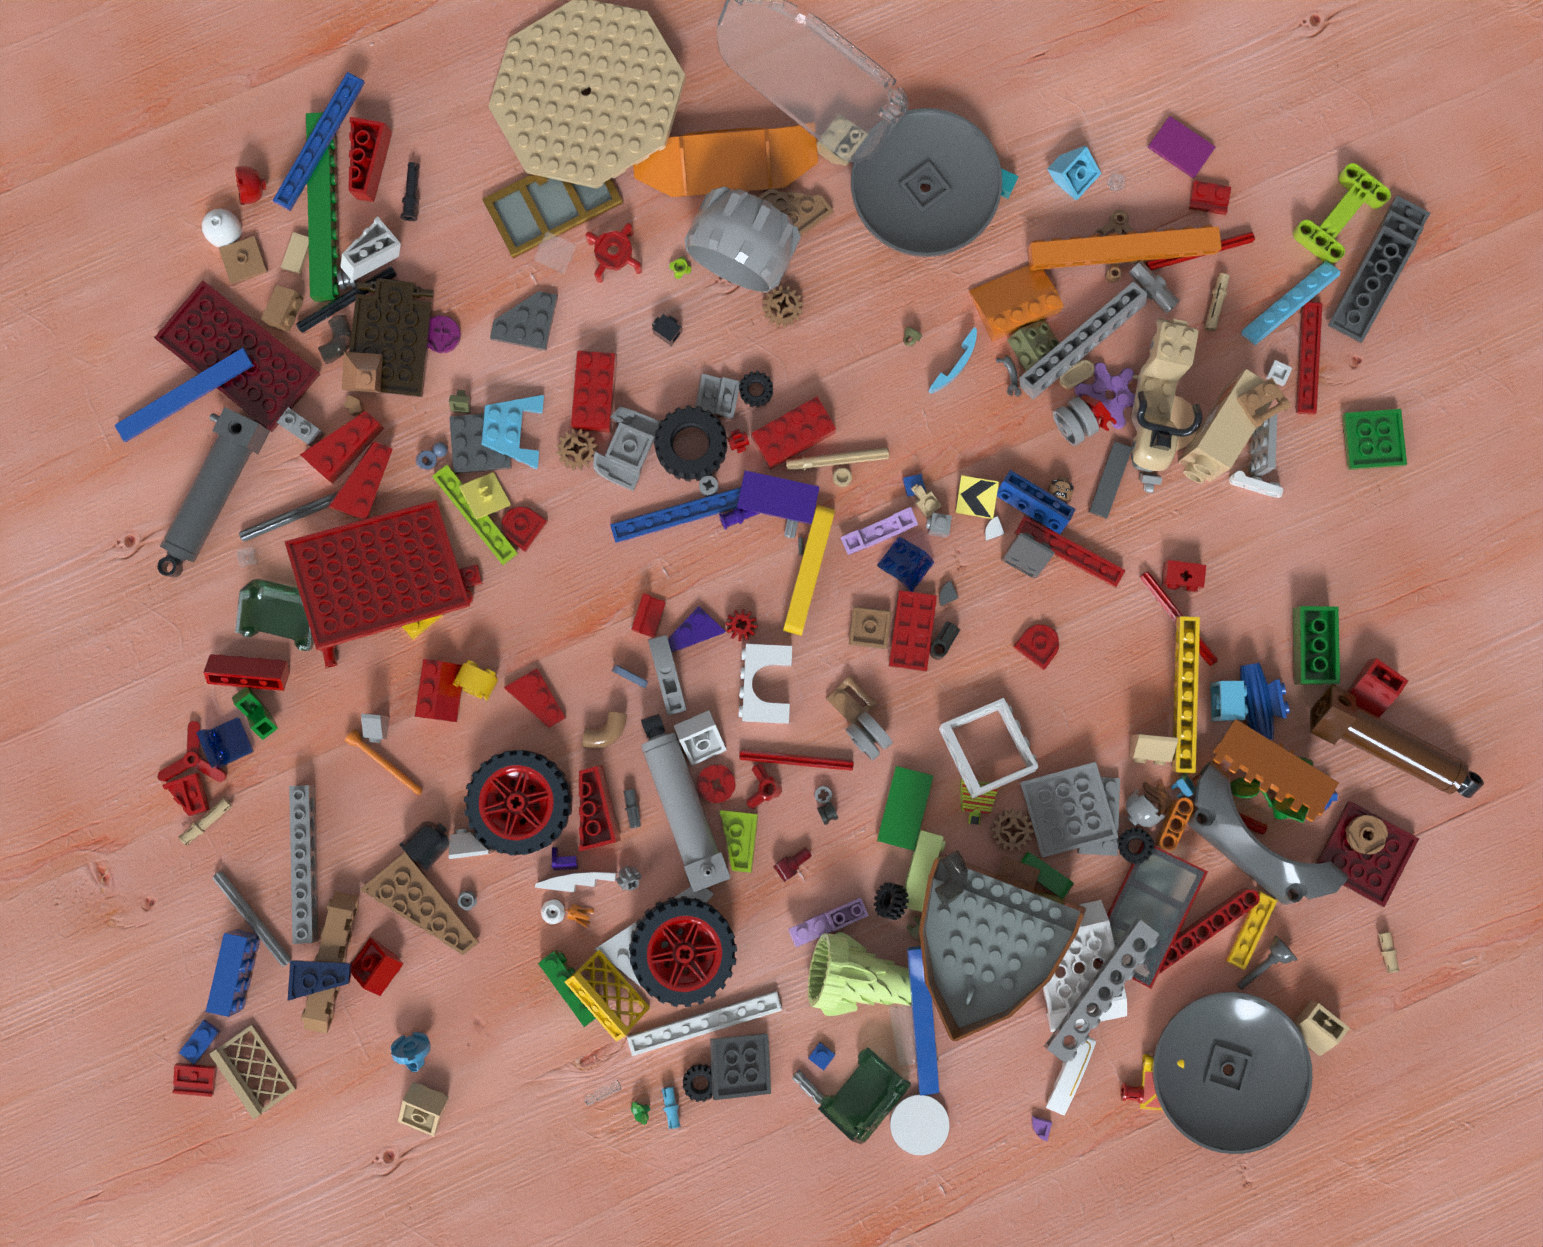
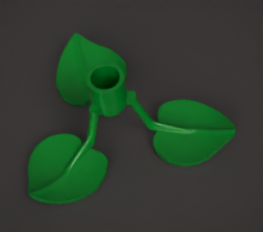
M1298 757L1306 763L1313 766V761L1311 759ZM1244 777L1237 778L1230 783L1232 795L1240 798H1252L1261 791L1259 789L1261 782L1255 778L1251 783L1245 781ZM1261 791L1268 802V806L1273 808V816L1276 819L1290 818L1304 823L1309 810L1308 807L1302 804L1298 812H1295L1290 808L1295 800L1292 797L1284 798L1282 802L1277 801L1275 798L1271 801L1268 794Z

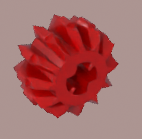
M741 609V615H738V611L734 610L736 617L728 615L732 622H725L726 626H732L726 632L731 633L734 631L731 638L734 639L736 635H739V642L742 641L743 635L748 641V633L752 636L755 635L751 628H758V625L751 624L757 621L756 617L749 619L752 615L751 611L745 616V609ZM738 621H742V623H747V626L745 625L744 630L736 627V625H738Z

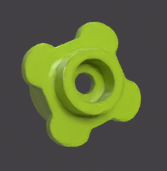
M680 257L669 264V268L675 273L676 279H681L684 274L691 273V267L687 265L686 258Z

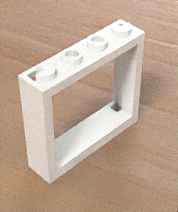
M1004 698L945 722L939 728L972 799L1031 774L1038 768L1037 757L1031 753L1029 741L1026 737H1023L1020 731L1021 725L1017 719H1014L1012 707L1009 706L1008 702L1006 703ZM998 710L1026 768L980 787L953 729Z

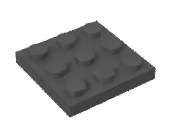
M484 413L449 417L453 470L455 474L512 469L510 456L503 455L481 444Z
M767 1033L710 1039L713 1100L771 1094L769 1040Z

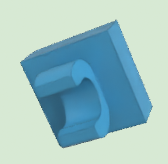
M1187 773L1181 775L1171 787L1172 790L1176 787L1181 789L1182 792L1177 795L1178 798L1184 795L1188 798L1196 791V786Z

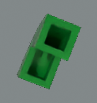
M245 687L232 697L234 705L247 717L250 729L262 740L278 729L274 718L266 706L250 688Z

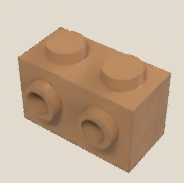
M276 285L261 319L271 327L290 332L297 313L302 307L304 298L295 290Z

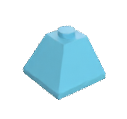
M1082 146L1059 155L1047 168L1054 182L1075 200H1078L1101 175L1087 146Z

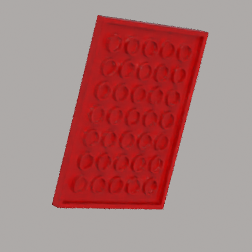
M437 500L284 541L316 650L470 607Z

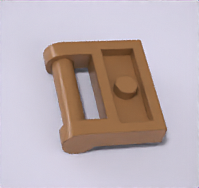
M1272 377L1237 398V401L1256 428L1263 425L1264 421L1280 411H1286L1291 408V403L1285 398ZM1272 400H1277V405L1259 416L1255 413L1257 409Z
M852 675L826 700L850 724H856L858 717L865 711L868 712L878 701L875 698L872 699L854 681L855 678ZM847 686L867 704L864 708L844 690Z

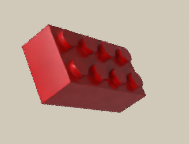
M577 351L571 427L574 430L579 431L582 429V431L611 433V415L613 414L617 368L615 353Z
M817 396L752 432L751 438L769 470L784 463L787 459H791L834 435L836 427Z

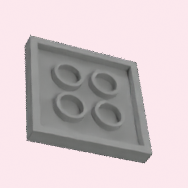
M1277 414L1264 421L1263 425L1256 428L1252 434V442L1249 446L1252 460L1249 462L1248 467L1251 477H1262L1276 467Z

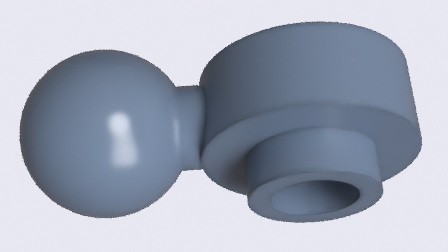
M437 442L433 445L432 451L419 452L416 456L417 466L423 470L432 469L436 465V457H443L447 454L448 448L446 444ZM423 457L427 458L426 464L422 461Z

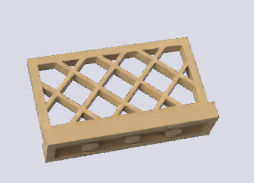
M250 1025L209 1054L253 1120L296 1090L253 1025ZM251 1031L255 1037L254 1044H242L244 1035ZM229 1045H237V1056H228L224 1049ZM242 1046L253 1048L250 1059L239 1058ZM256 1048L265 1051L264 1061L253 1060ZM238 1061L250 1062L247 1073H240L238 1071ZM252 1063L264 1064L261 1075L250 1074ZM266 1065L275 1066L277 1069L275 1078L264 1076ZM249 1077L261 1078L258 1090L250 1089L248 1086ZM263 1079L275 1080L272 1092L261 1090ZM277 1081L286 1082L290 1088L285 1093L275 1092ZM260 1093L271 1094L270 1103L263 1108L259 1102Z

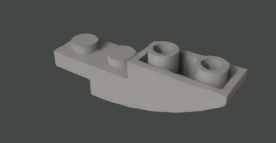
M667 634L648 639L667 714L671 715L686 711Z

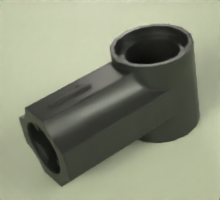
M946 621L935 641L930 646V656L936 660L942 659L947 654L961 629L953 623ZM934 646H941L943 654H936Z

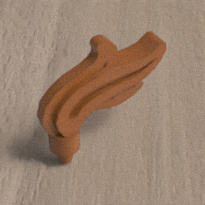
M1144 782V790L1148 793L1145 794L1146 798L1152 802L1159 803V816L1161 814L1166 815L1167 810L1172 806V798L1163 789L1164 784L1160 783L1154 788L1147 782Z

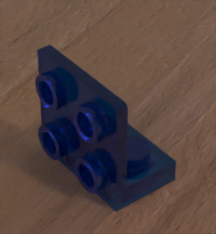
M899 536L877 566L899 580L907 590L913 592L935 562L927 552Z
M238 717L210 730L203 729L196 732L211 768H220L254 752L243 724Z

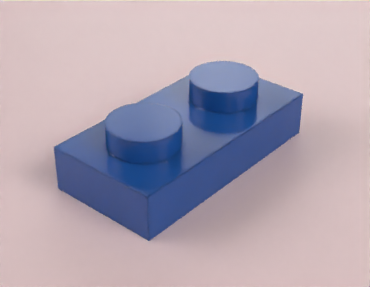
M203 1020L179 1054L192 1064H197L221 1031L208 1021Z

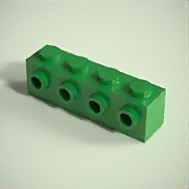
M556 949L542 959L538 965L583 1027H585L596 1018L565 983L576 971L573 967L570 968L568 966L565 955Z

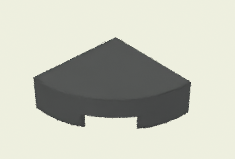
M951 581L946 583L940 591V606L958 599Z

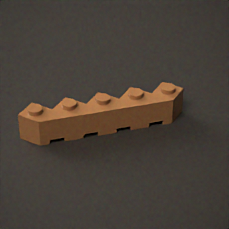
M335 892L333 899H329L327 904L326 922L321 930L320 948L314 961L346 962V950L353 936L352 923L359 910V896ZM340 986L308 995L306 1009L303 1010L301 1020L304 1021V1029L328 1033L334 1019L333 1006L340 992Z

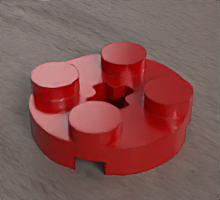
M710 765L704 768L697 779V789L700 795L711 803H721L729 799L734 793L736 786L732 772L723 765ZM717 778L720 779L721 788L713 789L711 781Z

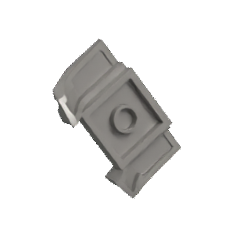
M620 406L611 415L614 422L619 424L605 457L595 452L593 468L598 475L608 481L634 491L640 478L642 467L655 440V431L659 428L658 424L660 421Z

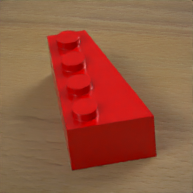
M603 765L580 770L579 852L621 841Z

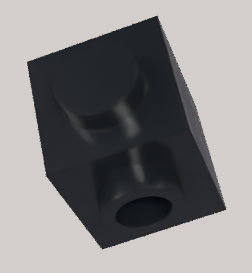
M663 314L660 318L657 317L654 320L652 331L654 335L672 347L681 335L682 327L677 324L678 321L671 315L667 317Z

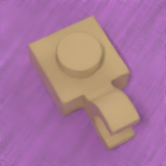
M916 484L911 488L918 497V500L914 503L925 517L928 518L942 506L934 494L929 490L925 492L921 485L918 486Z

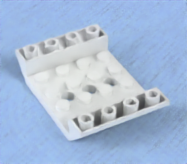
M1101 900L1078 904L1087 909L1079 931L1059 965L1064 967L1065 974L1062 977H1057L1054 973L1050 982L1043 987L1050 1032L1056 1030L1099 970L1094 968V960L1101 958L1104 963L1115 948L1110 922ZM1077 962H1082L1084 965V970L1081 973L1074 971V965ZM1118 970L1112 971L1110 975L1111 980L1118 979ZM1106 986L1099 989L1100 996L1107 994ZM1125 988L1118 997L1115 996L1113 998L1111 1008L1106 1013L1103 1012L1099 1018L1101 1019L1100 1022L1127 1016ZM1088 1004L1087 1011L1089 1013L1095 1011L1096 1004ZM1078 1019L1075 1027L1084 1025V1020Z

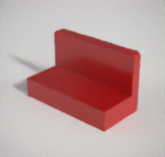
M643 593L631 630L654 638L666 602Z

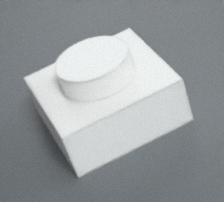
M1275 360L1265 379L1272 377L1276 384L1284 386L1292 367Z

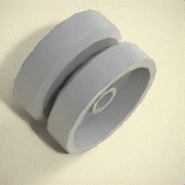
M1074 397L1068 401L1067 408L1061 406L1052 413L1059 431L1072 446L1076 447L1085 440V436L1091 437L1099 431L1094 414L1079 397Z
M865 711L858 717V722L863 727V730L857 724L851 723L845 731L852 738L853 743L858 749L873 761L880 755L879 749L874 744L875 742L882 749H887L893 742L880 725Z

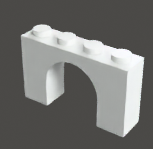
M746 644V648H742V660H745V667H741V679H744V687H740V698H743V706H739V717H742V722L789 724L790 704L767 703L760 700L753 691L752 681L756 672L765 666H791L792 646Z

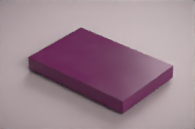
M1169 116L1147 148L1194 179L1216 147Z

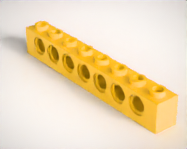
M1176 617L1173 738H1178V743L1172 759V771L1196 773L1200 617Z

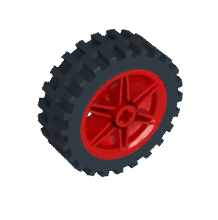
M525 750L504 751V753L496 754L488 761H484L478 771H474L471 782L466 786L468 792L467 796H464V802H466L467 810H464V813L469 818V828H473L476 833L474 836L478 840L481 839L486 847L493 848L501 854L506 853L512 856L526 855L552 844L561 835L562 830L566 828L569 815L572 812L571 802L573 798L570 795L569 789L571 787L564 777L566 776L564 772L546 756ZM511 780L517 781L516 787H511ZM530 785H534L536 787L535 792L529 791ZM497 794L503 795L502 801L496 800ZM517 797H519V801L522 802V804L517 806L516 808V804L513 803V800H516ZM535 804H539L541 806V809L539 811L534 810ZM504 812L508 814L506 820L501 819V814ZM523 817L527 819L525 825L520 824V819Z
M681 896V898L670 897L665 902L661 903L659 901L655 903V907L651 910L648 908L644 912L645 915L642 919H638L636 922L637 926L631 933L629 959L639 984L651 997L654 996L663 1004L665 1002L670 1003L673 1007H678V1004L691 1007L692 1003L698 1002L700 1005L705 1003L704 999L708 997L714 998L716 996L715 992L719 988L723 990L726 986L725 981L727 978L732 977L733 972L731 970L737 961L735 958L737 945L734 942L735 936L729 923L712 905L697 898L691 899L687 896ZM682 928L684 933L677 935V930ZM697 935L702 936L701 942L695 941ZM663 941L668 942V946L666 948L661 947V943ZM684 949L688 953L687 956L680 955V950ZM704 955L705 960L703 962H699L697 960V957ZM665 961L671 962V966L669 968L664 967ZM684 967L689 968L687 975L682 973Z

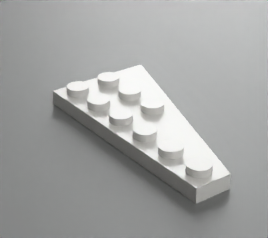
M690 887L674 898L687 896L688 898H697L707 903L714 893L708 888L692 892ZM635 922L595 949H600L612 964L640 986L629 959L631 933L637 926ZM682 928L678 929L677 935H681L684 930ZM663 941L661 943L662 948H666L668 946L667 941Z

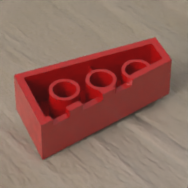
M350 117L351 132H349V140L351 141V149L349 150L348 191L358 200L374 202L392 131L384 122Z
M365 411L301 453L300 456L334 484L384 430V427Z
M377 442L371 443L327 508L360 520L367 519L393 449Z

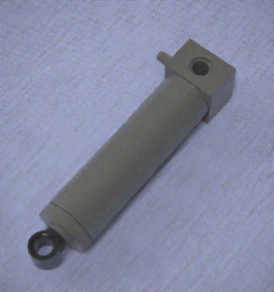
M224 407L220 416L212 413L209 417L211 421L216 422L212 431L217 433L218 436L160 544L161 548L167 550L166 557L160 559L157 565L159 573L164 576L176 578L181 575L183 571L182 564L185 560L195 562L251 453L259 454L270 433L268 429L259 423ZM172 563L173 569L168 572L167 567Z

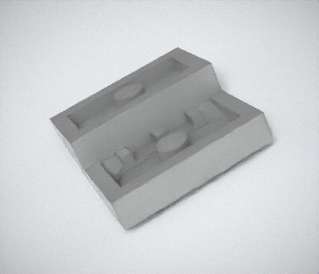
M701 374L694 408L700 406L705 411L713 412V416L733 419L740 381Z

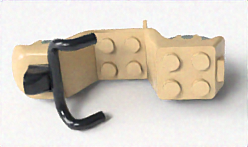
M1157 319V332L1151 340L1149 359L1142 366L1139 375H1133L1132 377L1138 380L1131 416L1132 423L1137 431V435L1133 439L1131 460L1133 467L1137 470L1152 472L1167 469L1175 456L1178 436L1185 437L1195 433L1202 423L1203 415L1199 404H1194L1192 407L1195 418L1190 427L1178 429L1170 420L1177 382L1193 365L1198 338L1197 329L1187 325L1188 322L1178 319Z

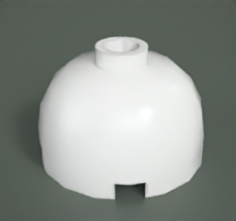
M222 208L213 209L203 218L202 232L211 244L220 248L240 239L242 224L231 211Z

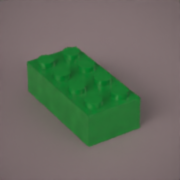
M1299 606L1293 608L1294 685L1340 684L1339 606Z

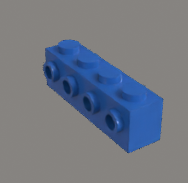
M1012 470L1008 472L998 488V498L1058 534H1061L1076 510Z

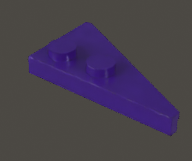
M698 606L668 638L671 653L722 635L726 631Z

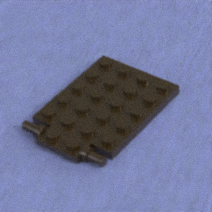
M377 278L376 282H358V289L369 290L371 293H375V296L356 294L350 352L383 355L380 393L423 397L433 303L414 300V297L433 298L434 290L422 289L420 286H416V282Z

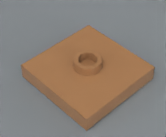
M255 236L219 248L229 281L232 285L268 273Z
M853 606L849 645L887 650L892 611Z

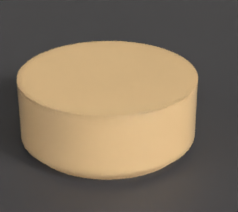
M839 468L834 472L833 482L836 486L843 488L851 483L852 474L848 469Z

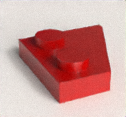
M194 773L162 785L165 790H168L174 796L173 799L183 807L188 816L210 810L199 773Z

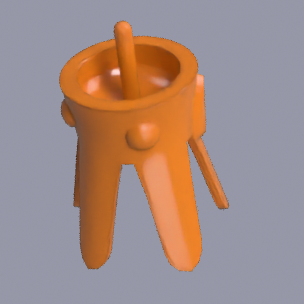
M572 904L569 910L564 909V911L568 912L567 919L575 920L588 928L585 924L590 925V917L586 914H593L594 908H582Z

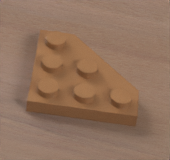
M769 189L758 197L768 201L782 213L787 214L792 219L793 225L798 228L801 237L834 212L823 196L818 195L809 196L803 195L804 193L789 191L787 193Z

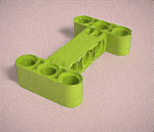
M1355 163L1348 164L1339 173L1338 180L1348 191L1321 225L1317 226L1310 220H1303L1293 230V237L1297 242L1323 262L1327 261L1332 265L1337 263L1345 254L1343 245L1336 241L1335 238L1361 205L1365 202L1371 208L1378 209L1391 197V192L1386 186ZM1347 172L1351 173L1352 177H1349ZM1361 183L1365 184L1367 189L1363 188ZM1376 195H1379L1382 200H1379ZM1301 228H1304L1307 231V234H1304L1301 231ZM1316 240H1319L1322 243V246L1318 245L1316 243ZM1331 251L1335 252L1337 257L1332 256Z

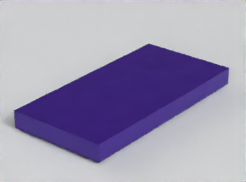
M745 470L737 509L812 524L819 486Z

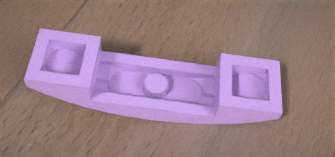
M911 507L893 514L891 517L840 538L847 554L850 555L917 526L918 523Z

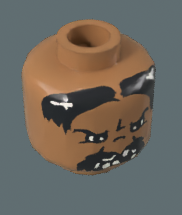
M1058 476V479L1050 481L1047 492L1063 502L1069 503L1072 498L1074 485L1069 482V478Z

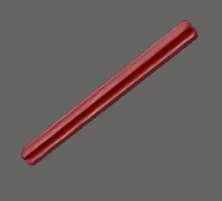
M1247 232L1222 239V249L1220 251L1253 243L1255 240L1254 233ZM1202 256L1148 260L1146 266L1152 271Z
M1148 571L1140 576V580L1176 624V617H1184V615ZM1199 636V654L1209 666H1212L1218 661V658Z
M740 750L739 759L745 761L852 771L854 767V761L750 750Z

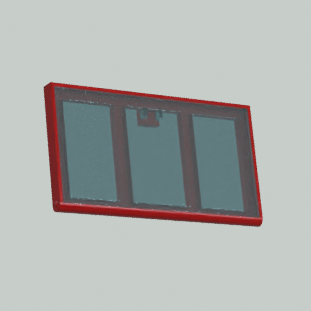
M1142 842V844H1141V846H1140V848H1139V850H1138L1137 853H1140V852L1143 850V848H1144L1143 842ZM1156 846L1155 850H1153V856L1148 861L1142 864H1131L1107 913L1115 946L1136 918L1142 920L1159 933L1157 944L1153 948H1149L1146 952V959L1142 964L1136 966L1134 969L1135 974L1131 978L1152 989L1208 874V871ZM1141 938L1135 939L1134 947H1141ZM1125 954L1122 957L1123 964H1128L1131 960L1129 954ZM1101 958L1095 959L1103 964V960Z

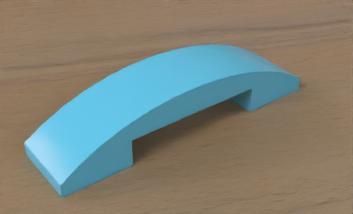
M975 327L961 345L966 350L948 376L943 373L939 374L931 385L929 393L932 394L943 389L961 373L975 346L977 329Z

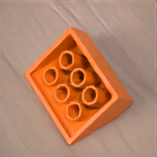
M1029 265L969 290L970 296L992 342L1012 334L1025 326L1056 315L1064 307L1056 288L1044 270H1030Z

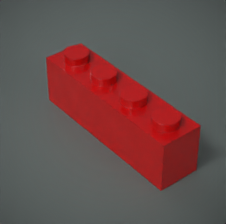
M210 654L203 673L207 684L284 691L290 671L287 661L280 659L272 660Z

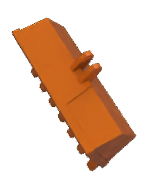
M1235 719L1220 743L1213 750V753L1216 754L1213 760L1218 764L1223 759L1231 763L1229 771L1232 773H1236L1238 769L1247 773L1244 780L1249 783L1254 778L1260 781L1262 784L1259 789L1265 793L1269 788L1277 792L1275 799L1279 802H1282L1284 798L1292 797L1295 800L1290 808L1295 812H1298L1302 804L1309 808L1306 819L1313 822L1316 816H1322L1339 782L1293 755L1294 750H1285L1283 748L1284 744L1281 742L1277 745Z

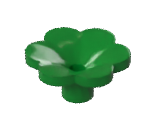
M634 1101L631 1112L634 1114L635 1120L641 1122L642 1125L647 1124L649 1119L648 1112L650 1111L649 1105L645 1104L643 1106Z

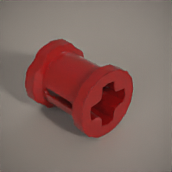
M1123 1083L1120 1093L1121 1101H1126L1127 1099L1137 1101L1140 1104L1143 1103L1144 1087L1127 1086V1083Z

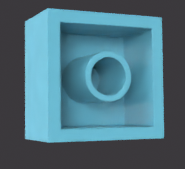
M1218 681L1210 683L1211 721L1245 720L1248 708L1245 705L1244 697L1247 696V687L1244 685V681Z

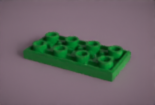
M895 766L877 837L878 842L915 851L933 775Z

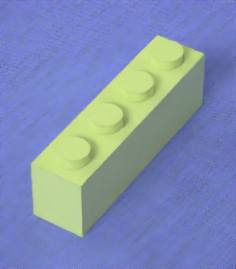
M922 830L919 831L904 888L907 890L906 893L909 895L906 897V899H909V903H906L909 909L919 912L923 910L931 868L935 858L939 856V852H943L946 841H943V836Z

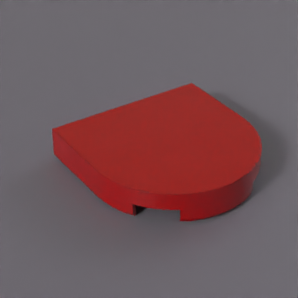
M515 507L508 510L504 515L502 531L510 542L526 552L548 521L528 507Z
M1037 624L1029 627L1013 648L1042 670H1045L1059 650V639L1055 630L1050 626Z

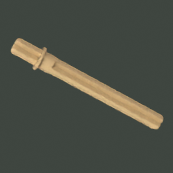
M888 448L809 457L802 455L801 458L787 459L786 468L787 470L803 469L804 471L806 470L805 468L883 460L889 458Z

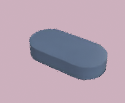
M614 665L611 670L643 688H646L648 684L647 680L618 665Z

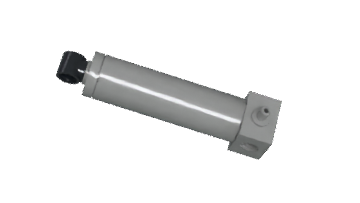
M659 713L641 719L643 729L648 738V742L642 744L641 748L683 860V867L692 892L730 879L722 853L717 848L683 752L677 741L676 733L668 735L665 733Z

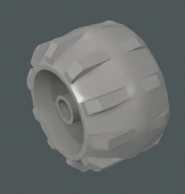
M725 186L712 189L706 195L692 221L685 238L686 251L696 262L719 277L743 288L767 293L780 284L800 243L801 236L798 228L793 225L792 219L772 206L768 201L748 194L746 191L729 189Z

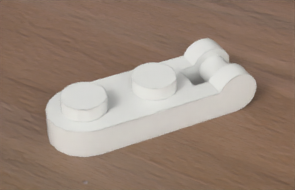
M1237 471L1229 477V482L1234 486L1271 497L1280 498L1284 491L1279 483L1263 482L1262 478L1256 476L1250 478L1245 476V473L1242 471Z

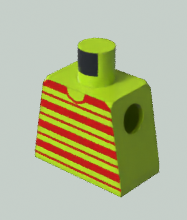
M960 779L961 811L970 812L968 823L980 825L981 813L990 815L998 788L972 799L963 779ZM977 781L980 787L989 784Z

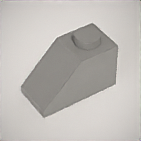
M361 714L363 737L369 738V742L381 743V739L387 740L390 717Z

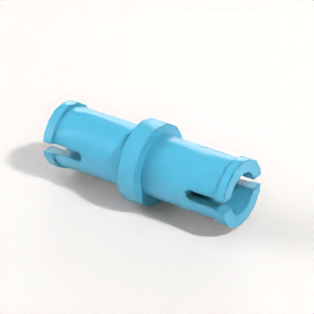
M674 1086L661 1089L665 1104L663 1109L667 1115L668 1129L681 1127L677 1110L679 1105L676 1104Z

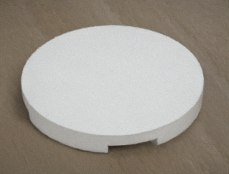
M913 1094L900 1101L893 1109L890 1118V1129L895 1142L901 1149L913 1155H927L938 1150L945 1142L949 1133V1118L944 1107L935 1098L929 1095L920 1096V1094Z

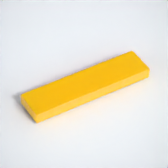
M1258 891L1260 896L1259 903L1249 910L1226 958L1227 962L1243 970L1246 969L1278 901L1261 891Z

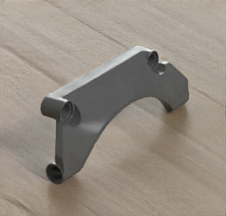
M1211 761L1200 771L1201 776L1197 780L1195 805L1198 809L1191 813L1187 822L1188 825L1280 901V903L1289 905L1299 902L1303 896L1309 900L1333 894L1347 881L1348 875L1332 861L1320 864L1301 863L1282 857L1264 846L1250 832L1241 819L1233 800L1229 776ZM1197 815L1201 818V823L1198 822ZM1288 891H1289V892L1291 893V895H1292V898H1291V899H1290V897L1288 896Z

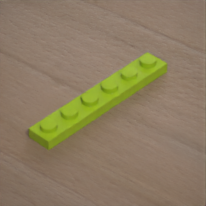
M448 465L432 476L503 566L518 555L517 551L488 515L476 520L459 488L460 485H463Z

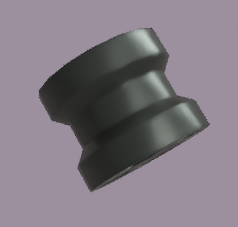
M831 801L824 807H817L824 825H827L831 820L839 819Z

